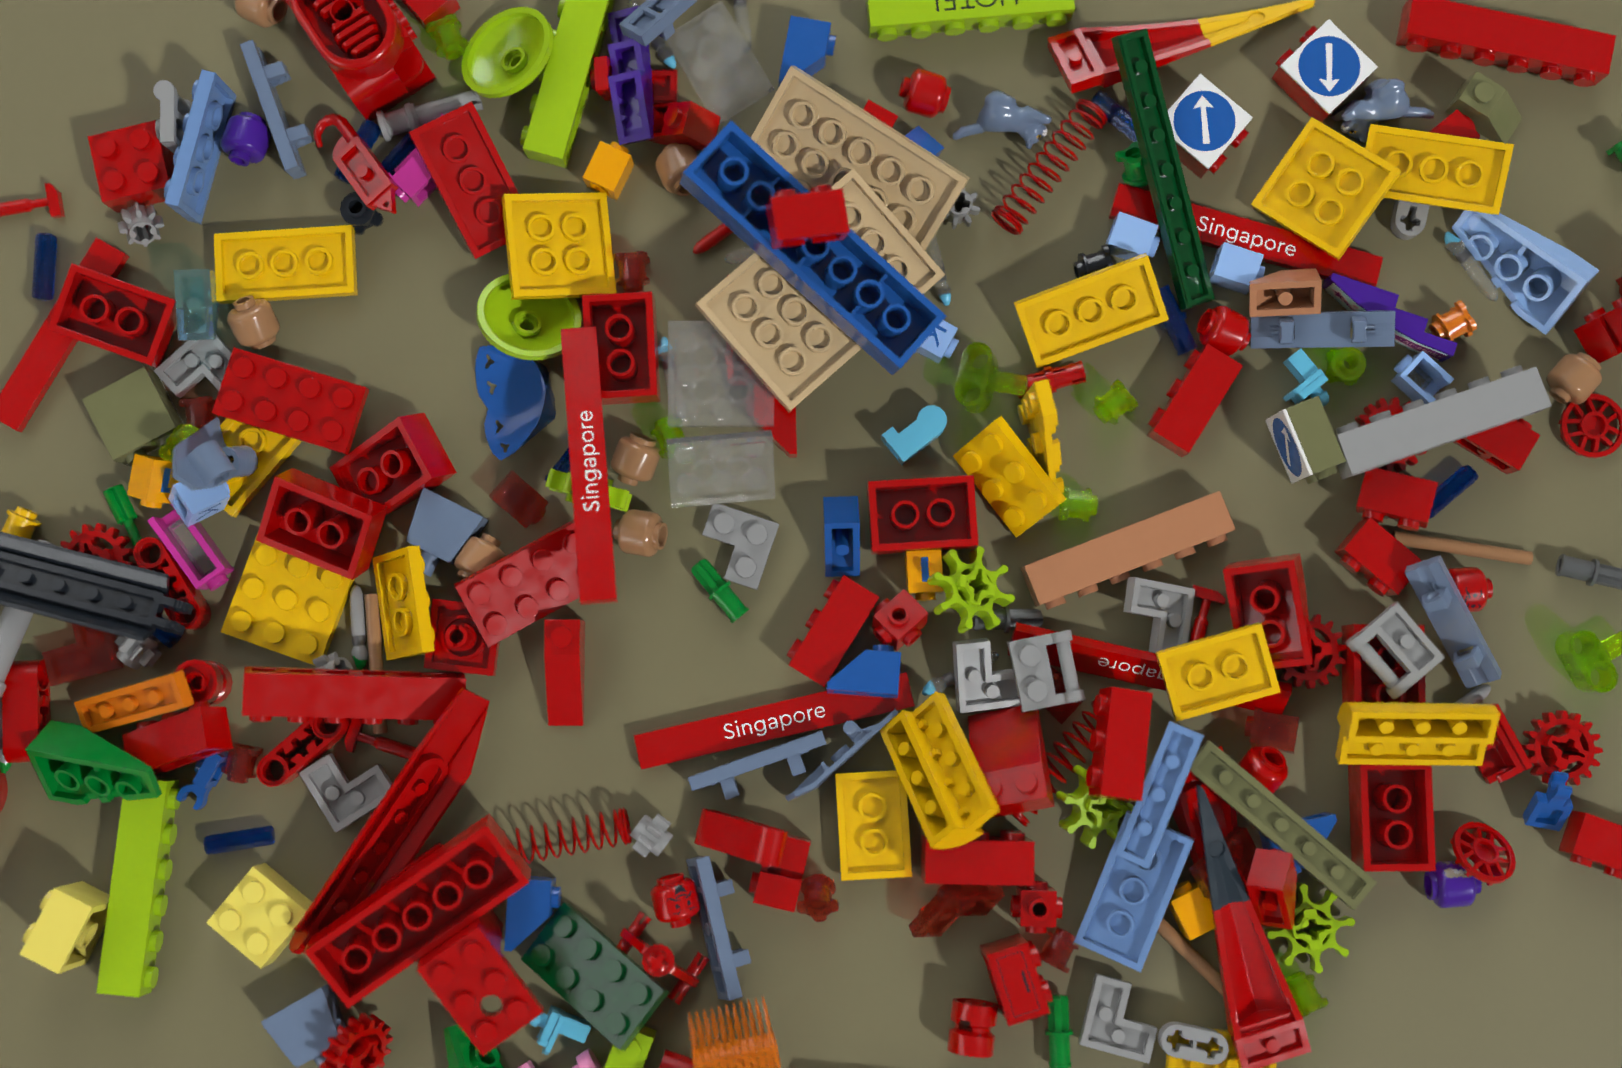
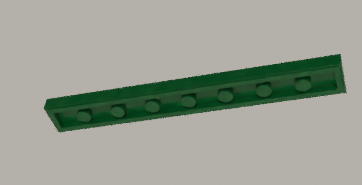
M1147 28L1111 38L1172 280L1180 310L1188 309L1213 301L1215 297Z

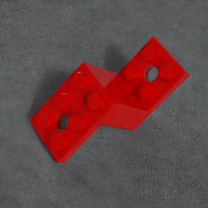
M441 841L382 882L380 887L382 888L443 846ZM492 909L420 958L417 966V972L482 1056L537 1018L544 1010V1007L500 951L503 923ZM489 995H495L501 999L502 1006L496 1011H487L481 1005L482 999Z

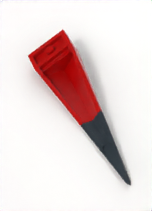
M1197 784L1196 793L1227 1027L1231 1035L1239 1068H1262L1312 1052L1304 1019L1249 899L1204 789Z

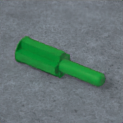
M123 485L112 486L106 489L103 494L117 524L124 525L135 547L136 543L142 539L134 522L138 516Z

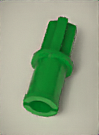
M707 559L700 560L692 567V574L709 593L708 599L710 601L714 600L731 623H734L749 610L729 587L731 582H725Z
M1053 994V1001L1047 1003L1050 1013L1048 1014V1029H1045V1035L1049 1037V1067L1071 1068L1070 1035H1073V1029H1070L1069 998L1066 995Z

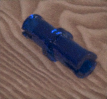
M1166 285L1160 288L1159 291L1169 320L1159 324L1162 330H1167L1177 355L1180 356L1199 346L1196 344L1185 321L1188 317L1185 311L1181 313L1170 290V286Z

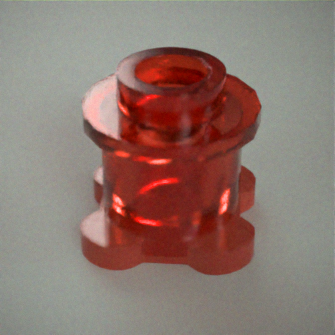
M620 252L613 255L614 261H616V265L619 268V278L616 279V285L623 287V291L640 292L644 290L645 285L650 284V278L646 277V264L650 263V257H648L647 252Z
M210 396L178 400L179 406L185 407L186 424L183 425V429L191 431L192 435L215 419L212 410L216 400Z
M232 742L233 748L227 750L229 753L226 766L221 767V772L227 774L226 780L248 783L249 778L257 777L256 772H254L257 756L263 753L264 748Z
M813 874L802 881L801 891L804 894V901L797 902L796 910L798 913L806 914L816 922H823L830 913L839 910V902L836 899H832L836 891V884L830 877L823 874Z
M1057 927L1055 932L1048 929L1047 934L1049 937L1042 950L1037 949L1040 960L1068 974L1070 968L1066 964L1074 949H1079V946L1074 943L1076 936L1060 927Z

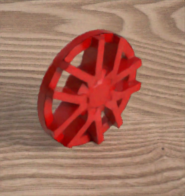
M1591 394L1584 402L1587 414L1583 413L1578 404L1569 402L1561 415V419L1558 420V425H1560L1561 439L1564 440L1566 445L1576 455L1587 458H1600L1613 453L1622 444V409L1615 401L1601 394ZM1592 400H1598L1603 403L1595 410ZM1609 406L1614 413L1606 418L1602 412ZM1571 410H1573L1577 419H1568ZM1616 417L1619 421V430L1609 425ZM1567 424H1576L1578 431L1568 433ZM1607 432L1617 436L1614 443L1605 437ZM1580 436L1578 445L1572 441L1571 437ZM1587 440H1591L1590 452L1584 450ZM1599 442L1608 447V449L1598 452Z
M1467 822L1461 825L1454 832L1453 838L1450 839L1457 858L1454 862L1456 865L1460 864L1467 871L1465 873L1467 877L1472 875L1476 879L1486 882L1487 886H1491L1493 884H1501L1514 873L1516 859L1512 847L1504 836L1491 826L1480 822ZM1482 831L1486 832V838H1482ZM1494 838L1501 846H1495ZM1499 855L1507 856V859L1501 858ZM1467 860H1472L1474 865L1472 866ZM1502 868H1506V869H1507L1506 872H1505V874H1504Z

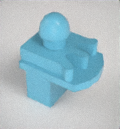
M1300 348L1283 362L1300 383L1287 393L1283 399L1285 402L1291 399L1296 405L1308 396L1311 398L1319 396L1324 407L1329 402V395L1320 386L1329 379Z
M551 1005L547 1014L542 1013L530 1022L534 1027H541L537 1035V1043L543 1046L542 1053L545 1055L550 1053L558 1033L585 1043L591 1029V1024L587 1020L565 1012L563 1009Z

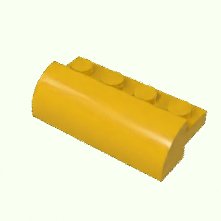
M936 691L913 712L902 710L879 731L930 847L950 849L964 845L982 835L984 832L981 825L1000 811L946 695Z
M1344 702L1341 704L1337 715L1340 731L1335 757L1338 764L1482 766L1487 744L1494 743L1500 713L1493 704Z

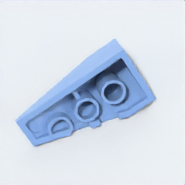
M1464 210L1452 227L1474 259L1480 261L1492 276L1490 280L1496 288L1500 287L1512 304L1510 306L1515 313L1545 335L1578 299L1600 271L1571 250L1501 213L1499 215Z

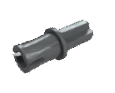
M1566 554L1559 556L1555 568L1556 576L1585 581L1587 586L1599 584L1622 590L1621 568L1600 564L1598 559L1587 561L1570 557Z
M1008 605L1003 609H993L994 614L1000 619L1001 623L991 630H1003L1004 633H1009V630H1014L1016 622L1042 628L1043 615L1039 609H1010ZM973 615V630H987L983 620Z

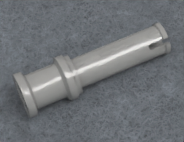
M470 90L417 106L414 103L410 104L408 102L404 104L403 108L386 113L382 110L376 111L383 137L385 141H389L394 135L412 131L441 117V113L445 115L471 101L476 110H483V105L479 95Z

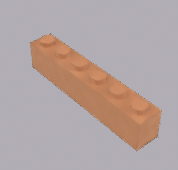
M1217 491L1030 563L1020 569L1035 607L1044 604L1046 610L1066 603L1064 596L1077 591L1080 598L1098 591L1096 583L1107 579L1110 580L1111 585L1124 581L1131 577L1130 570L1140 566L1143 572L1163 565L1161 558L1174 554L1176 560L1194 554L1196 553L1194 546L1206 541L1209 548L1228 540L1226 533L1236 529L1220 491Z

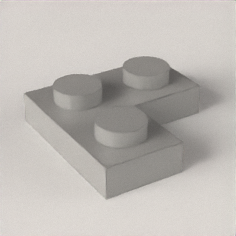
M205 325L159 365L154 372L179 398H182L205 376L219 391L232 351L209 326Z
M713 502L702 535L735 546L724 579L758 590L779 524Z
M1128 577L1123 612L1153 617L1148 652L1155 653L1156 651L1188 643L1195 589L1137 577Z
M979 638L952 642L956 710L959 713L1020 706L1013 669L992 671L991 644L989 639Z
M332 753L299 772V775L335 833L340 832L376 809L393 784L381 764H377L350 782Z
M1095 973L1078 1043L1082 1046L1149 1064L1158 1028L1124 1018L1132 984L1128 981Z

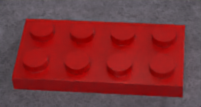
M471 101L408 132L473 258L477 259L505 245L502 197L504 194L519 193L473 102Z
M233 347L212 414L348 455L370 389Z
M574 520L453 584L488 648L580 598Z

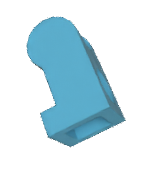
M926 406L918 413L916 420L898 434L892 426L881 435V440L898 462L904 465L942 434L947 424V416L938 406Z

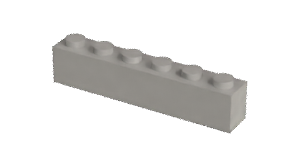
M1518 365L1500 372L1501 379L1490 382L1488 376L1468 383L1469 390L1457 393L1456 388H1451L1436 394V401L1424 404L1423 399H1419L1403 405L1402 409L1404 412L1392 416L1390 410L1369 417L1370 424L1358 427L1357 422H1352L1337 428L1336 438L1346 462L1337 465L1342 480L1551 407V402L1537 367L1523 371L1522 366Z

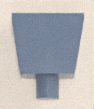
M423 488L406 542L414 546H420L421 556L425 562L424 574L431 577L440 559L454 565L455 557L469 537H478L489 520Z
M329 984L324 985L261 1021L266 1031L297 1068L314 1059L319 1068V1065L326 1060L321 1053L329 1048L328 1038L336 1037L339 1034L337 1031L339 1025L344 1028L346 1027L335 992Z

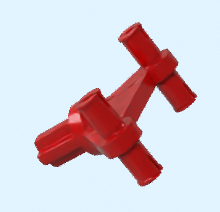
M639 911L629 929L624 927L619 934L622 939L617 946L626 954L630 952L632 946L643 955L642 965L649 975L662 977L669 973L679 978L680 980H678L667 997L673 1000L676 994L680 992L674 1001L680 1005L691 986L696 988L700 982V979L697 977L710 959L704 956L700 964H697L703 956L702 953L697 951L687 969L677 965L674 962V954L668 946L664 944L650 946L639 937L652 920L649 916H646L640 924L639 922L645 913Z

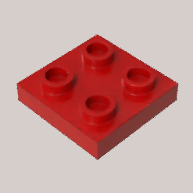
M433 598L430 621L435 632V651L425 653L423 668L496 676L500 642L489 648L487 647L463 602Z

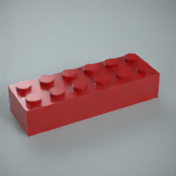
M489 813L311 936L304 953L345 1006L350 1008L530 882L531 868Z

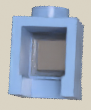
M1422 351L1413 357L1409 354L1403 357L1393 368L1397 374L1391 382L1412 401L1423 399L1424 404L1434 402L1436 399L1433 396L1441 388L1449 385L1454 378Z

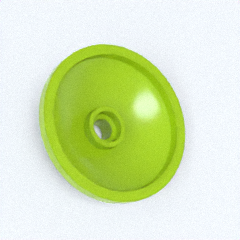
M529 7L511 8L487 20L472 36L463 54L462 75L466 84L476 94L486 98L509 96L530 85L543 71L551 55L554 36L549 21L542 13Z
M509 274L496 278L484 288L478 299L476 310L478 326L489 343L501 352L523 360H545L562 354L561 329L581 328L582 321L580 307L575 298L511 300Z

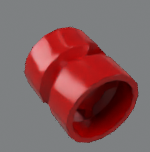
M194 659L185 661L175 670V672L183 670L194 703L208 701L210 706L216 705L224 701L231 692L233 684L231 673L220 662Z
M953 998L950 1019L955 1023V1027L949 1029L947 1050L951 1053L967 1057H993L995 1035L990 1030L997 1025L999 1005L981 999Z

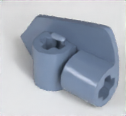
M216 417L174 447L172 477L190 490L214 488L231 478L253 474L257 469L258 457L256 452L247 445L227 447L223 439L220 420Z

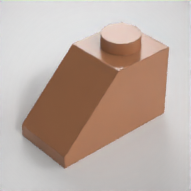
M1316 268L1280 270L1250 281L1249 317L1321 314L1322 279Z

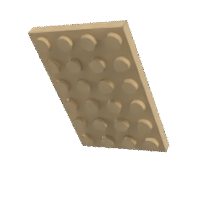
M795 65L790 66L751 136L752 140L809 191L812 187L819 185L833 186L854 168L925 251L970 179L959 170Z
M854 168L832 186V189L843 188L849 228L922 294L926 293L946 275ZM756 252L695 304V307L788 413L862 349Z

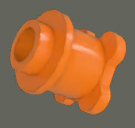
M1459 300L1454 303L1455 306L1450 311L1442 315L1438 313L1433 315L1432 324L1429 325V329L1432 335L1454 342V339L1461 335L1465 337L1472 336L1473 331L1477 330V325L1468 313L1465 304Z

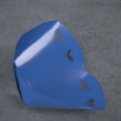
M493 345L480 346L476 357L475 375L479 397L488 408L484 423L485 434L493 454L499 460H503L515 453L555 419V398L552 391L550 374L545 365L535 360H523L509 356L496 349ZM486 355H489L494 361L489 368L485 367L488 362ZM487 381L497 385L492 395L490 394L491 387L487 384ZM496 420H498L500 424L504 425V427L500 429L499 433H496V430L498 429V426L496 425ZM501 443L510 445L507 448V452H504V447L500 446Z

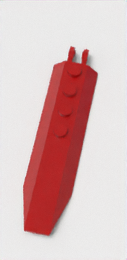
M461 688L413 752L294 929V936H292L289 943L292 953H304L311 936L381 889L382 882L413 861L471 775L490 703L488 699L465 688Z

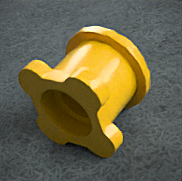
M17 506L15 511L7 509L6 513L9 516L0 532L31 539L36 526L40 527L42 523L36 520L37 513Z

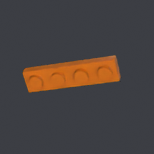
M179 670L74 702L82 727L96 733L182 709L194 704L184 672Z

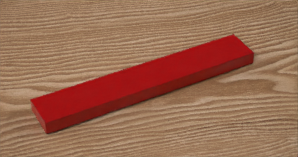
M96 237L79 266L116 279L130 256ZM57 302L0 393V422L21 433L78 340L47 329Z

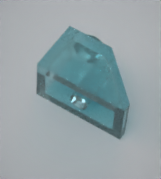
M211 269L173 270L178 341L215 340L219 315V303L216 301L215 272Z

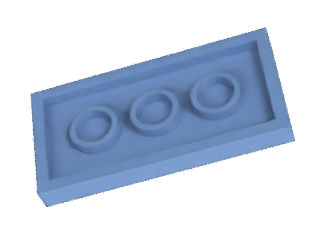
M201 70L199 80H196L193 84L191 110L183 119L182 129L184 135L181 145L175 149L173 156L174 171L172 178L166 182L164 188L165 204L187 221L198 224L202 223L222 150L220 140L226 123L231 117L237 96L215 72Z
M1127 810L1074 943L1141 972L1195 839L1166 827L1149 869H1146L1115 855L1132 813Z

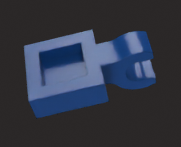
M224 751L199 760L194 768V771L197 772L192 781L194 784L182 787L177 794V800L180 802L185 801L188 794L193 792L197 796L193 809L201 810L208 801L209 792L212 787H216L233 756Z
M1553 771L1548 781L1547 793L1538 791L1534 793L1523 813L1525 825L1555 831L1561 830L1573 810L1570 797L1573 789L1571 786L1565 785L1569 778L1568 773Z

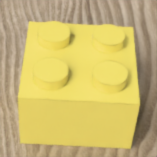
M262 863L253 866L206 923L262 969L272 964L290 943L292 936H294V929L312 904V901L268 864Z
M84 881L56 887L48 891L41 901L40 909L42 912L38 920L29 926L23 936L22 942L25 944L19 955L57 974L86 964L105 929L109 894Z

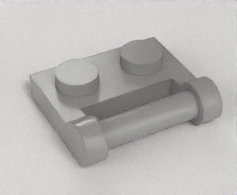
M161 80L153 88L155 97L160 101V119L156 120L155 131L158 140L174 154L175 149L181 145L184 135L182 129L183 119L187 113H190L192 102L180 97L176 87L171 82Z
M1398 602L1392 603L1345 643L1352 652L1357 651L1387 686L1385 691L1392 699L1406 692L1445 658ZM1374 636L1405 670L1406 673L1401 678L1395 675L1368 643Z
M1071 630L1007 642L1022 712L1086 700L1084 689H1080L1070 645V641L1073 640ZM1055 643L1066 692L1059 694L1055 692L1046 645Z

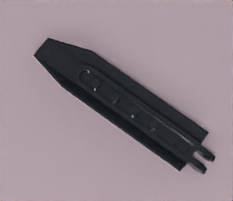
M0 532V605L144 642L155 632L156 628L168 633L183 635L185 626L177 621L161 618L164 608L190 615L194 608L191 604L169 597V575Z

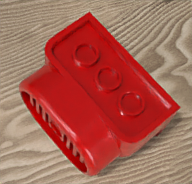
M285 0L317 51L326 61L347 95L368 123L377 118L376 111L382 110L385 113L437 79L413 43V40L418 38L393 0ZM345 15H350L348 19L342 20Z

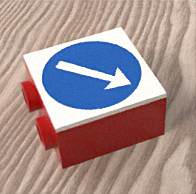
M1330 19L1319 29L1313 25L1300 38L1299 41L1302 45L1295 52L1288 49L1276 61L1275 64L1279 68L1272 76V79L1310 117L1315 118L1321 123L1366 81L1378 67Z
M1202 74L1198 75L1168 110L1180 162L1200 179L1208 170L1214 174L1227 159L1223 153L1230 145L1236 149L1249 134L1245 128L1253 118Z

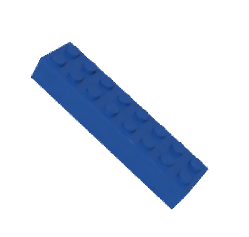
M730 121L683 172L680 185L891 375L903 367L946 318V315L852 229H850L844 240L812 244L811 238L805 239V245L773 249L766 205L770 197H774L775 192L786 189H794L796 194L808 193L810 191L733 121Z

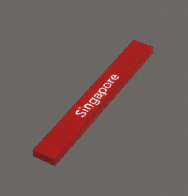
M1119 183L1108 218L1115 219L1120 211L1158 225L1150 191ZM1191 203L1202 245L1218 249L1226 242L1263 254L1262 262L1291 270L1316 268L1319 276L1323 279L1335 273L1374 287L1377 285L1384 257L1348 247L1338 261L1289 230Z
M596 327L561 329L580 605L617 602Z
M1016 622L1010 642L1056 633L1058 631ZM1072 635L1073 640L1070 641L1076 671L1166 691L1156 653ZM1056 643L1046 645L1050 665L1061 667ZM1278 681L1280 693L1234 706L1281 717L1291 696L1292 684Z
M905 672L899 675L897 699L833 694L823 691L633 736L642 770L841 724L849 720L854 721L892 712L894 709L910 708L915 705L908 675Z

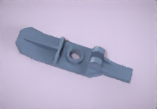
M894 709L880 723L861 729L854 721H846L843 725V730L855 745L851 748L846 744L830 758L834 762L830 767L824 761L820 763L821 765L792 793L785 796L787 801L817 789L898 714L897 710Z

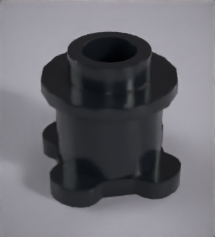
M356 192L349 193L342 200L340 205L341 216L355 228V234L362 235L366 229L372 226L378 227L383 223L382 214L377 212L376 209L373 211L368 208ZM362 207L359 213H355L358 208Z
M1102 245L1101 250L1093 254H1078V261L1073 263L1076 279L1114 265L1108 245Z

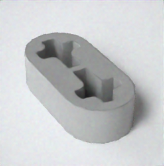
M1395 200L1390 220L1392 233L1401 240H1409L1417 236L1426 225L1430 205ZM1409 211H1412L1410 222L1415 224V226L1406 230V224L1401 222V220L1409 214Z
M1168 1022L1158 1032L1160 1047L1172 1057L1209 1065L1219 1064L1227 1057L1228 1043L1219 1032L1213 1029L1181 1022ZM1175 1030H1179V1035L1184 1039H1188L1189 1045L1177 1043L1176 1047L1172 1048V1044L1166 1039L1168 1035L1173 1036ZM1213 1038L1214 1042L1219 1045L1218 1051L1212 1050L1210 1056L1202 1047L1196 1046L1197 1041L1209 1043L1210 1039Z

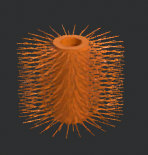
M762 996L767 1033L764 1031V1023L762 1022L756 997L755 1008L759 1035L758 1030H756L755 1018L749 999H747L753 1036H750L747 1016H745L742 1003H740V1011L745 1038H742L741 1022L739 1023L735 1004L732 1007L734 1008L733 1017H735L734 1030L728 1005L725 1006L726 1024L729 1031L728 1038L720 1006L717 1010L719 1011L718 1021L720 1020L719 1030L718 1023L716 1024V1017L714 1018V1012L710 1015V1018L712 1017L711 1027L713 1026L711 1031L710 1024H708L709 1018H706L707 1012L703 1015L704 1021L702 1025H700L701 1018L697 1020L696 1025L698 1026L696 1031L693 1019L691 1020L692 1015L689 1016L688 1028L693 1048L691 1051L694 1068H781L774 1031L771 1030L770 1016L768 1015L764 996Z

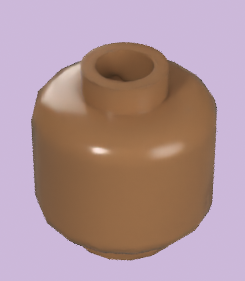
M234 0L237 14L262 28H268L280 23L288 9V4L285 0Z
M671 143L663 148L655 161V168L664 188L668 192L679 196L690 195L679 184L685 169L698 156L696 150L690 145Z
M252 295L237 299L233 303L234 308L228 313L227 322L240 345L257 350L269 346L276 340L275 335L279 332L280 324L271 304L267 300L254 299Z
M1583 352L1564 355L1547 376V383L1551 388L1549 394L1556 401L1564 405L1568 402L1574 404L1584 403L1602 381L1600 364Z
M631 432L629 436L621 437L611 459V468L619 474L617 479L631 486H637L638 481H650L653 478L661 456L659 448L655 446L657 441L637 432Z
M632 509L625 512L622 518L615 522L613 536L615 540H618L619 548L624 553L651 557L658 550L664 548L667 541L668 528L658 513Z
M483 533L480 538L476 536L469 537L454 559V565L458 569L456 575L464 579L505 557V553L499 548L501 542L486 533Z

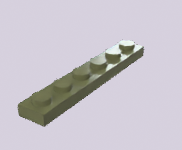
M1207 740L1198 750L1190 773L1282 851L1292 853L1293 859L1297 864L1350 909L1355 910L1377 882L1210 740Z

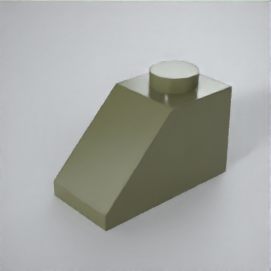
M1478 71L1461 85L1445 110L1450 115L1458 109L1463 115H1467L1474 122L1475 130L1491 141L1502 143L1508 142L1522 120V116L1508 91Z

